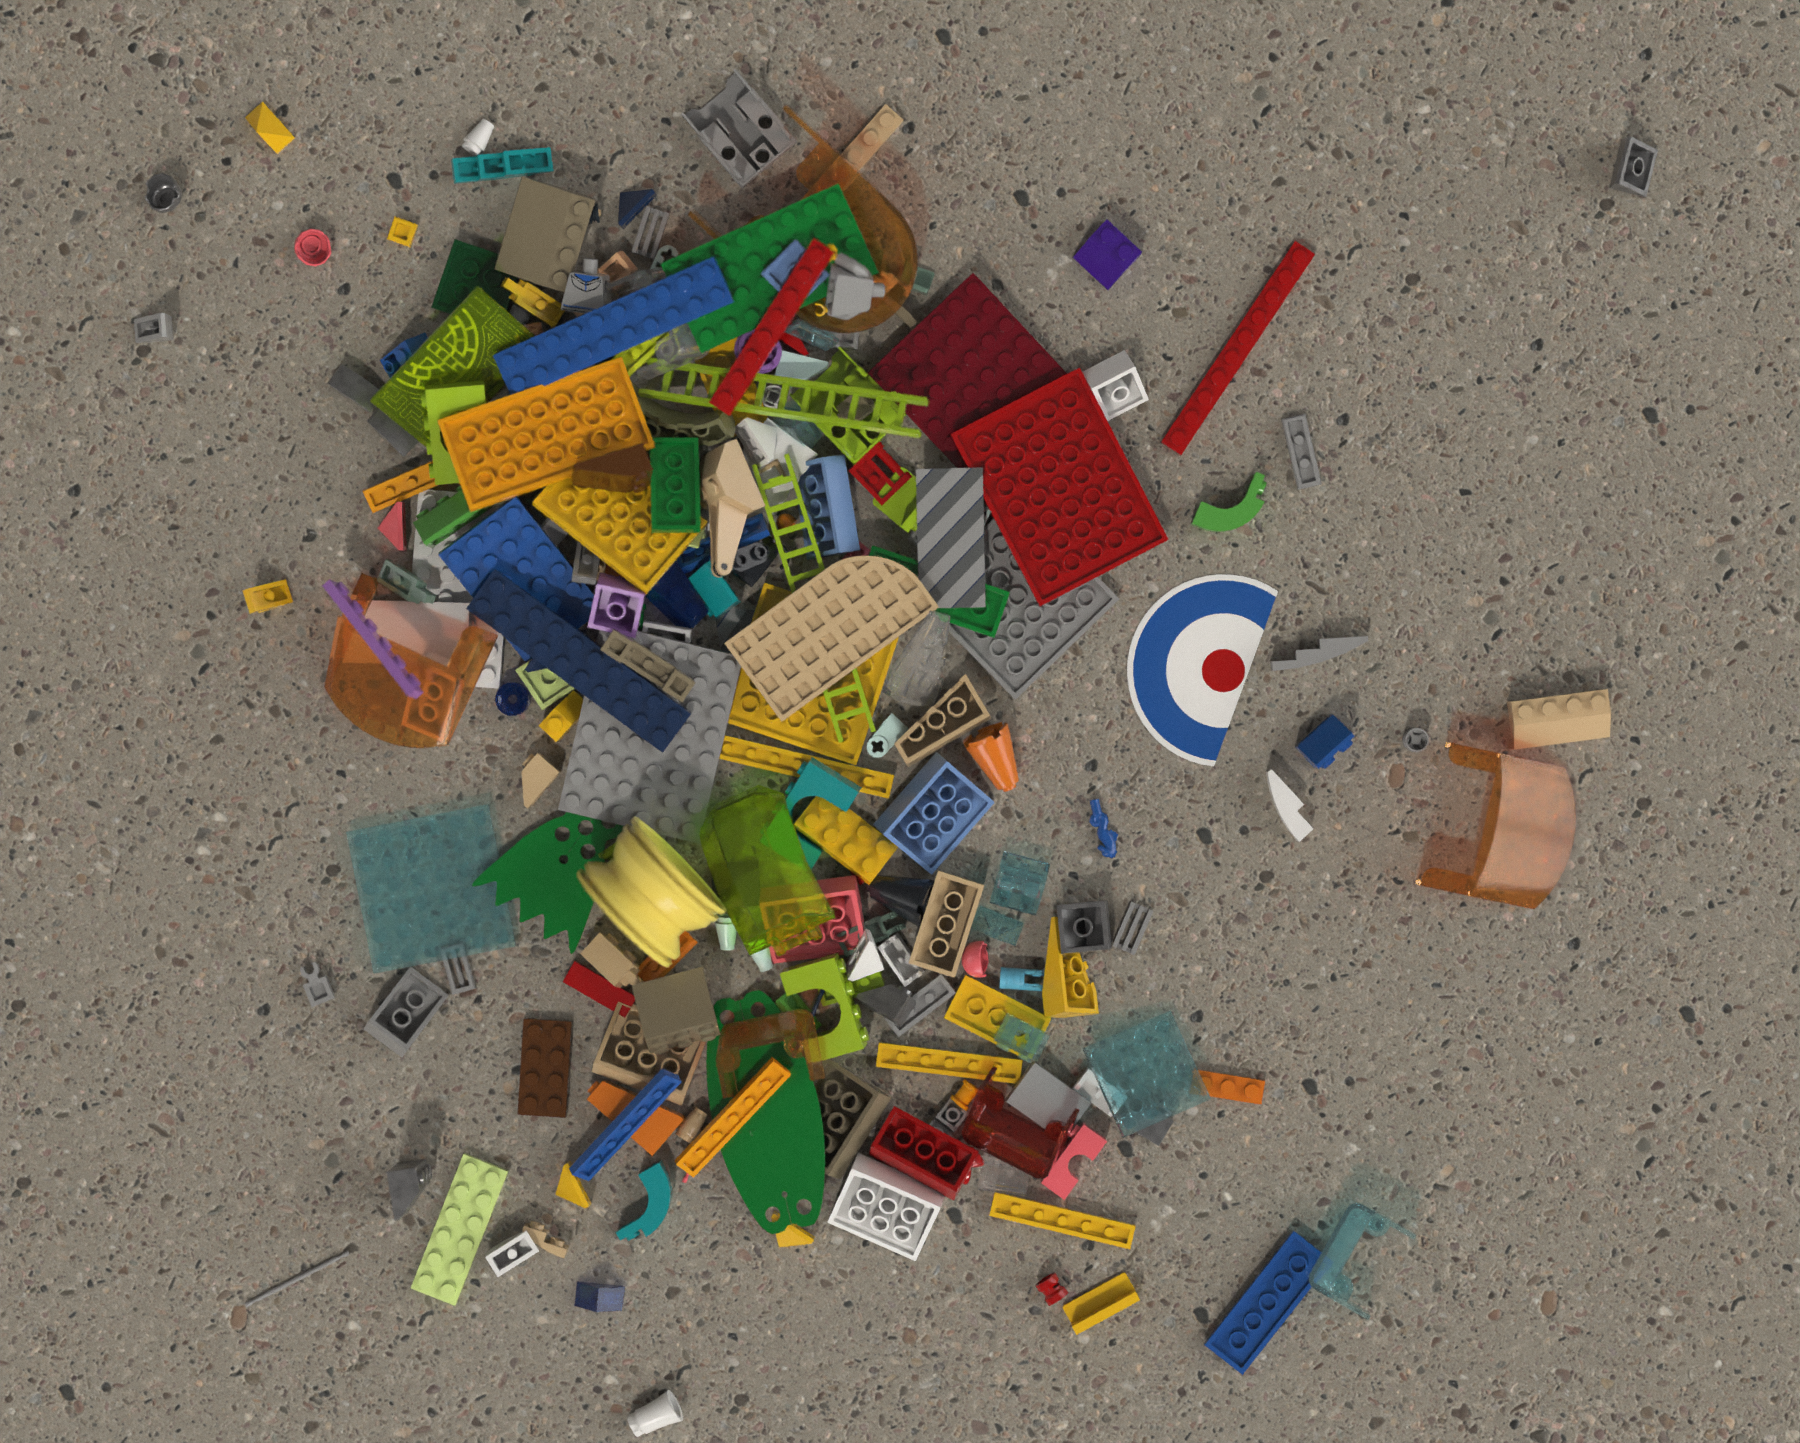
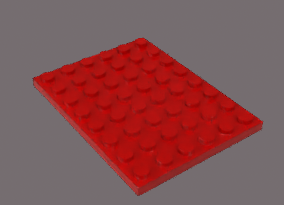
M1080 367L950 434L967 468H983V499L1039 607L1169 540Z

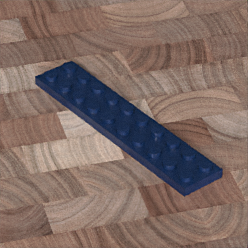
M496 569L493 570L466 608L662 753L692 714L629 666L618 662L601 651L599 644Z

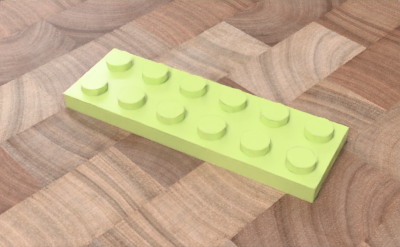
M463 1154L411 1289L456 1306L509 1170L469 1154Z

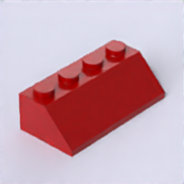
M894 1106L872 1143L869 1155L954 1201L979 1151Z

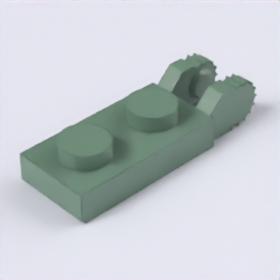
M892 911L881 917L879 915L864 922L865 929L871 931L875 943L889 938V935L906 928L905 923H899L893 928L886 930L883 921L893 919L898 914ZM858 926L850 928L849 934L858 931ZM846 931L837 934V937H843ZM839 942L841 949L844 950L845 957L852 955L855 948L848 951L845 943Z

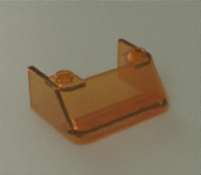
M796 1009L729 1023L723 1026L720 1031L716 1055L723 1098L735 1097L738 1094L734 1071L739 1067L741 1061L739 1050L784 1041L785 1050L789 1056L793 1058L806 1057L810 1081L824 1079L825 1073L812 1013L806 1009Z

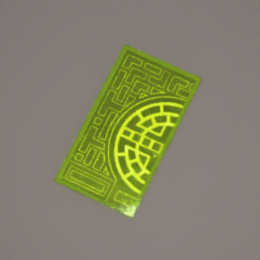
M477 286L370 399V402L426 447V440H430V431H425L423 416H428L427 407H422L421 393L425 392V385L484 380L487 403L505 384L493 355L531 339L535 335ZM458 411V412H455V413H453V414H451V415H454V414H457V413H460V412H463V411ZM440 430V434H441L442 440H443V442L445 443L444 438H443L442 433H441V430Z

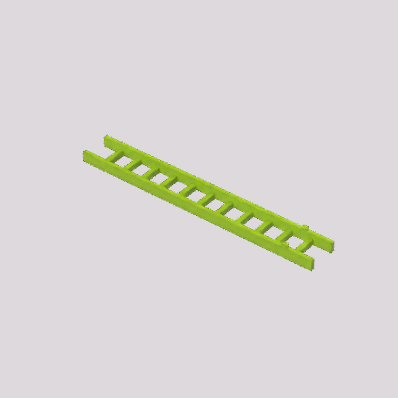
M651 357L647 361L648 366L667 368L661 384L662 390L655 391L639 388L638 393L641 397L716 408L709 401L718 388L720 376L725 377L730 369ZM674 369L690 372L684 395L669 393ZM697 373L713 375L708 398L692 396ZM758 373L753 380L759 382L754 405L738 403L734 410L921 438L920 429L902 427L907 403L928 406L929 402L927 397L899 394L894 391L885 392ZM766 383L782 385L777 408L761 406ZM790 386L805 388L800 412L784 410ZM812 390L829 392L824 415L807 413ZM836 393L853 395L847 419L831 417ZM860 397L876 399L871 422L855 420ZM883 400L900 402L894 426L887 423H878Z
M786 454L784 457L790 473L789 476L784 477L781 475L768 479L769 482L763 484L757 464L752 465L760 494L765 503L764 507L791 592L794 593L796 591L794 582L816 576L824 571L825 567L790 456ZM793 482L797 499L770 507L765 490ZM800 505L805 522L777 530L772 513ZM807 528L812 545L785 553L779 536ZM814 551L819 568L792 576L787 559ZM857 668L852 670L856 684L828 692V689L823 691L839 743L844 740L838 721L865 712L871 733L876 731ZM858 689L863 707L836 715L831 698Z

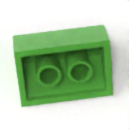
M459 486L456 489L458 493L452 497L447 495L436 502L438 506L433 510L425 509L416 516L418 520L413 522L425 546L433 548L490 510L492 506L470 512L463 490Z

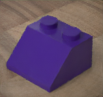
M1106 219L1074 255L1073 259L1106 290H1109L1141 256L1142 251Z

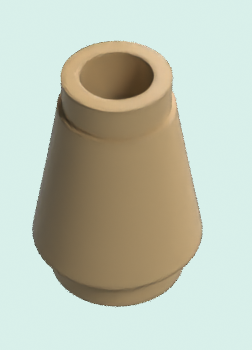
M695 1107L677 1127L678 1130L675 1134L690 1144L699 1135L707 1114Z

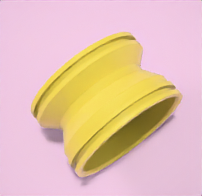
M634 816L630 820L632 826L626 824L623 827V831L617 836L613 858L609 862L588 861L584 865L585 870L580 869L576 875L593 900L634 943L655 961L665 967H669L672 964L671 958L676 960L680 957V935L684 931L705 928L711 922H716L718 920L717 913L723 915L726 912V908L715 892L692 866L655 830L640 818Z

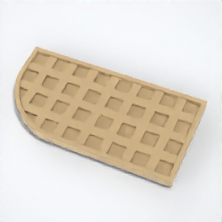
M855 556L840 560L829 566L725 642V645L779 719L784 721L939 608V606L918 577L903 565L877 556Z

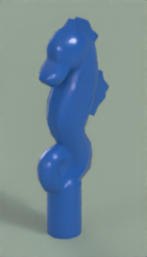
M1099 799L1090 800L1092 815L1089 819L1090 824L1093 827H1098L1097 836L1104 845H1099L1097 849L1101 851L1104 857L1115 858L1118 852L1115 842L1117 841L1118 834L1111 829H1107L1108 817L1102 812Z

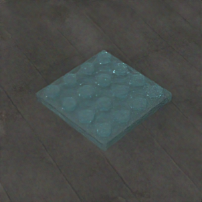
M1171 1011L1083 1048L1084 1054L1123 1138L1211 1099Z

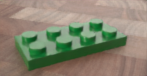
M652 438L655 448L649 450L650 463L653 469L650 481L651 533H700L698 438Z

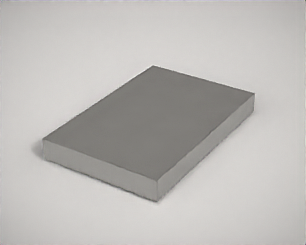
M1034 1061L1005 1099L1007 1103L1061 1141L1066 1139L1091 1104L1088 1099Z

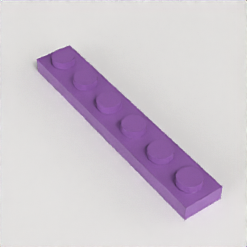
M329 579L322 585L407 696L417 699L424 693L419 687L421 683L414 674L407 672L404 668L407 666L404 660L399 655L395 656L390 650L392 648L390 642L385 637H380L376 632L378 629L376 624L370 618L366 619L362 614L364 611L362 606L356 600L352 601L347 595L350 593L348 588L342 582L337 583Z

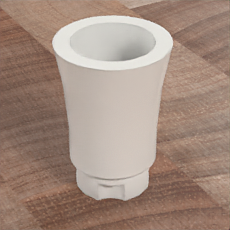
M668 1390L650 1403L636 1409L634 1413L629 1414L627 1420L634 1435L638 1437L644 1433L648 1434L664 1426L683 1421V1414L676 1397Z

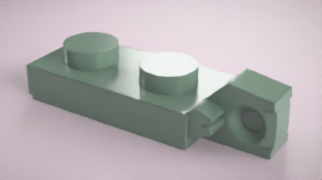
M385 560L377 578L379 583L408 602L419 604L420 601L423 603H434L436 595L426 589L427 583L393 560Z

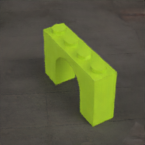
M484 380L425 385V392L421 393L422 407H427L428 416H423L425 431H430V440H426L427 455L432 454L433 464H429L430 478H435V485L460 483L446 444L442 440L437 420L448 417L458 411H465L486 404Z
M838 953L784 968L779 973L787 996L810 989H822L831 993L840 1005L841 1018L836 1027L810 1035L803 1040L802 1044L809 1065L862 1050L868 1044L867 1041H869L868 1031L866 1027L861 1025L860 1018L862 1014L860 1007L854 1003L852 997L854 995L853 985L851 981L847 982L845 972H847L845 961L843 958L840 959Z

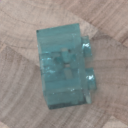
M1006 1012L993 1039L997 1042L996 1046L1006 1052L1012 1049L1019 1053L1017 1057L1031 1063L1032 1060L1038 1061L1050 1034ZM1025 1034L1024 1037L1027 1042H1021L1020 1045H1017V1040L1014 1038L1015 1035Z

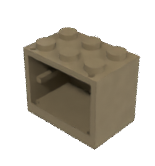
M703 967L632 985L645 1041L650 1053L663 1054L669 1051V1048L677 1046L685 1048L692 1045V1042L699 1040L707 1042L720 1035Z

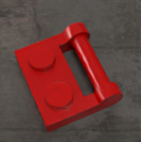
M879 441L849 472L883 505L912 476L908 471L904 473L901 470V466L884 449L885 446ZM875 455L893 473L896 472L901 477L895 484L871 460ZM887 483L892 490L881 498L878 493Z

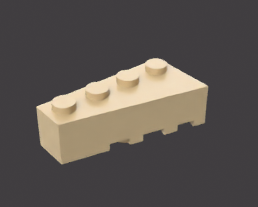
M965 674L894 744L906 765L910 767L990 720L991 716Z

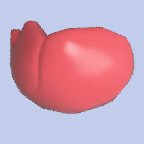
M307 229L300 232L295 239V254L305 265L319 266L324 264L332 253L330 240L321 230Z
M984 941L971 942L964 948L961 957L962 966L972 977H986L985 972L989 960L986 950L987 944Z

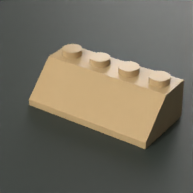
M1608 689L1507 702L1513 750L1610 737L1611 710Z
M942 871L937 872L909 960L910 964L955 978L984 884Z

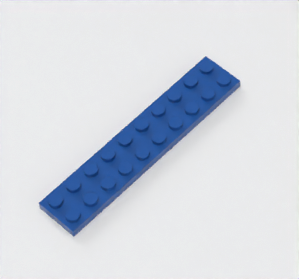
M712 257L493 355L509 393L512 395L541 384L546 386L729 305L734 302V299L716 258Z

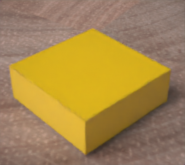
M394 217L387 240L411 248L418 224Z

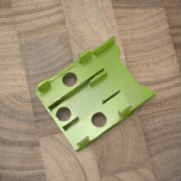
M840 346L838 347L839 350L832 356V365L816 380L817 382L884 391ZM799 388L793 394H789L800 408L805 388ZM812 390L807 413L824 415L829 392ZM836 393L831 417H838L837 414L839 412L835 407L850 395ZM883 400L879 424L895 425L899 406L894 401ZM873 412L862 421L871 422ZM814 423L853 465L888 434L880 432L877 438L871 439L866 435L867 430L844 427L846 429L845 435L841 438H836L832 434L836 426Z

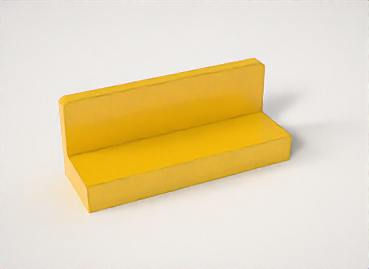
M1123 1272L1064 1304L1063 1310L1071 1322L1074 1332L1078 1335L1140 1301V1298L1127 1274Z

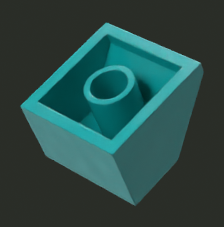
M710 560L688 578L691 582L688 587L695 597L699 595L705 602L702 607L710 617L714 615L718 619L741 603L725 578H718L712 574Z

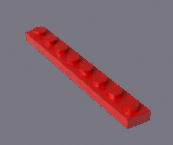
M816 238L812 240L709 403L728 416L733 413L836 253L834 250Z

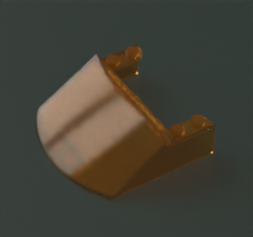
M361 573L350 598L352 601L356 600L364 609L362 614L365 616L379 582L377 578ZM343 613L342 617H337L324 687L342 714L354 725L375 738L410 748L426 749L448 746L498 635L477 626L467 627L461 633L448 666L386 638L392 645L390 650L395 656L399 655L407 665L404 668L409 674H414L421 683L419 687L424 693L415 699L407 696Z
M1446 742L1445 747L1449 748L1448 756L1453 764L1493 773L1472 875L1432 867L1423 872L1421 880L1417 879L1416 884L1535 909L1545 900L1559 881L1573 846L1576 809L1573 789L1566 769L1525 758Z

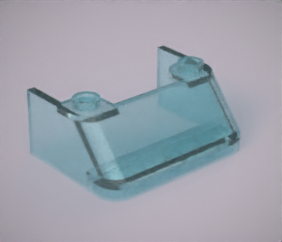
M1352 1203L1344 1211L1311 1269L1309 1283L1313 1289L1369 1320L1371 1317L1370 1312L1349 1300L1353 1292V1283L1341 1271L1364 1231L1372 1236L1379 1237L1384 1235L1391 1226L1412 1239L1416 1238V1233L1362 1203Z

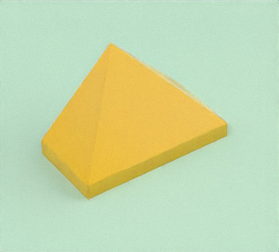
M264 102L260 103L245 117L254 130L277 154L295 139Z
M568 1161L563 1165L555 1195L583 1208H587L592 1203L579 1177L571 1174L569 1168L572 1163Z
M775 1210L771 1216L772 1222H776L780 1218V1213ZM792 1223L787 1226L785 1231L776 1234L779 1247L812 1244L815 1238L808 1231Z

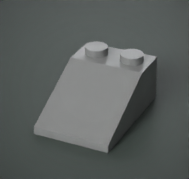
M410 967L368 1021L364 1030L400 1057H403L449 995Z

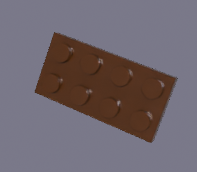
M523 1019L517 1115L566 1118L572 1021Z

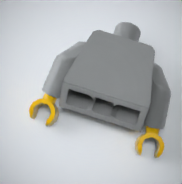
M827 244L826 246L836 252L830 260H835V263H831L826 298L814 303L816 306H821L816 307L815 314L823 316L827 313L828 316L849 320L861 312L868 311L872 297H884L885 286L884 283H874L872 275L865 266L843 253L837 254L836 246Z

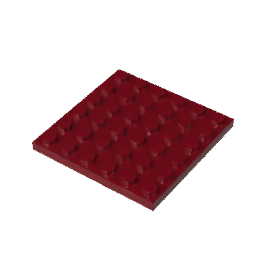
M971 273L867 372L885 392L894 391L899 394L927 397L928 406L907 403L905 414L956 468H967L950 434L1067 374L974 273Z

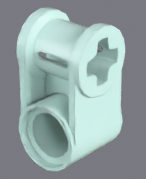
M891 713L867 742V752L875 758L884 756L909 728ZM873 741L876 743L882 741V753L879 751L872 752L873 745L871 743Z

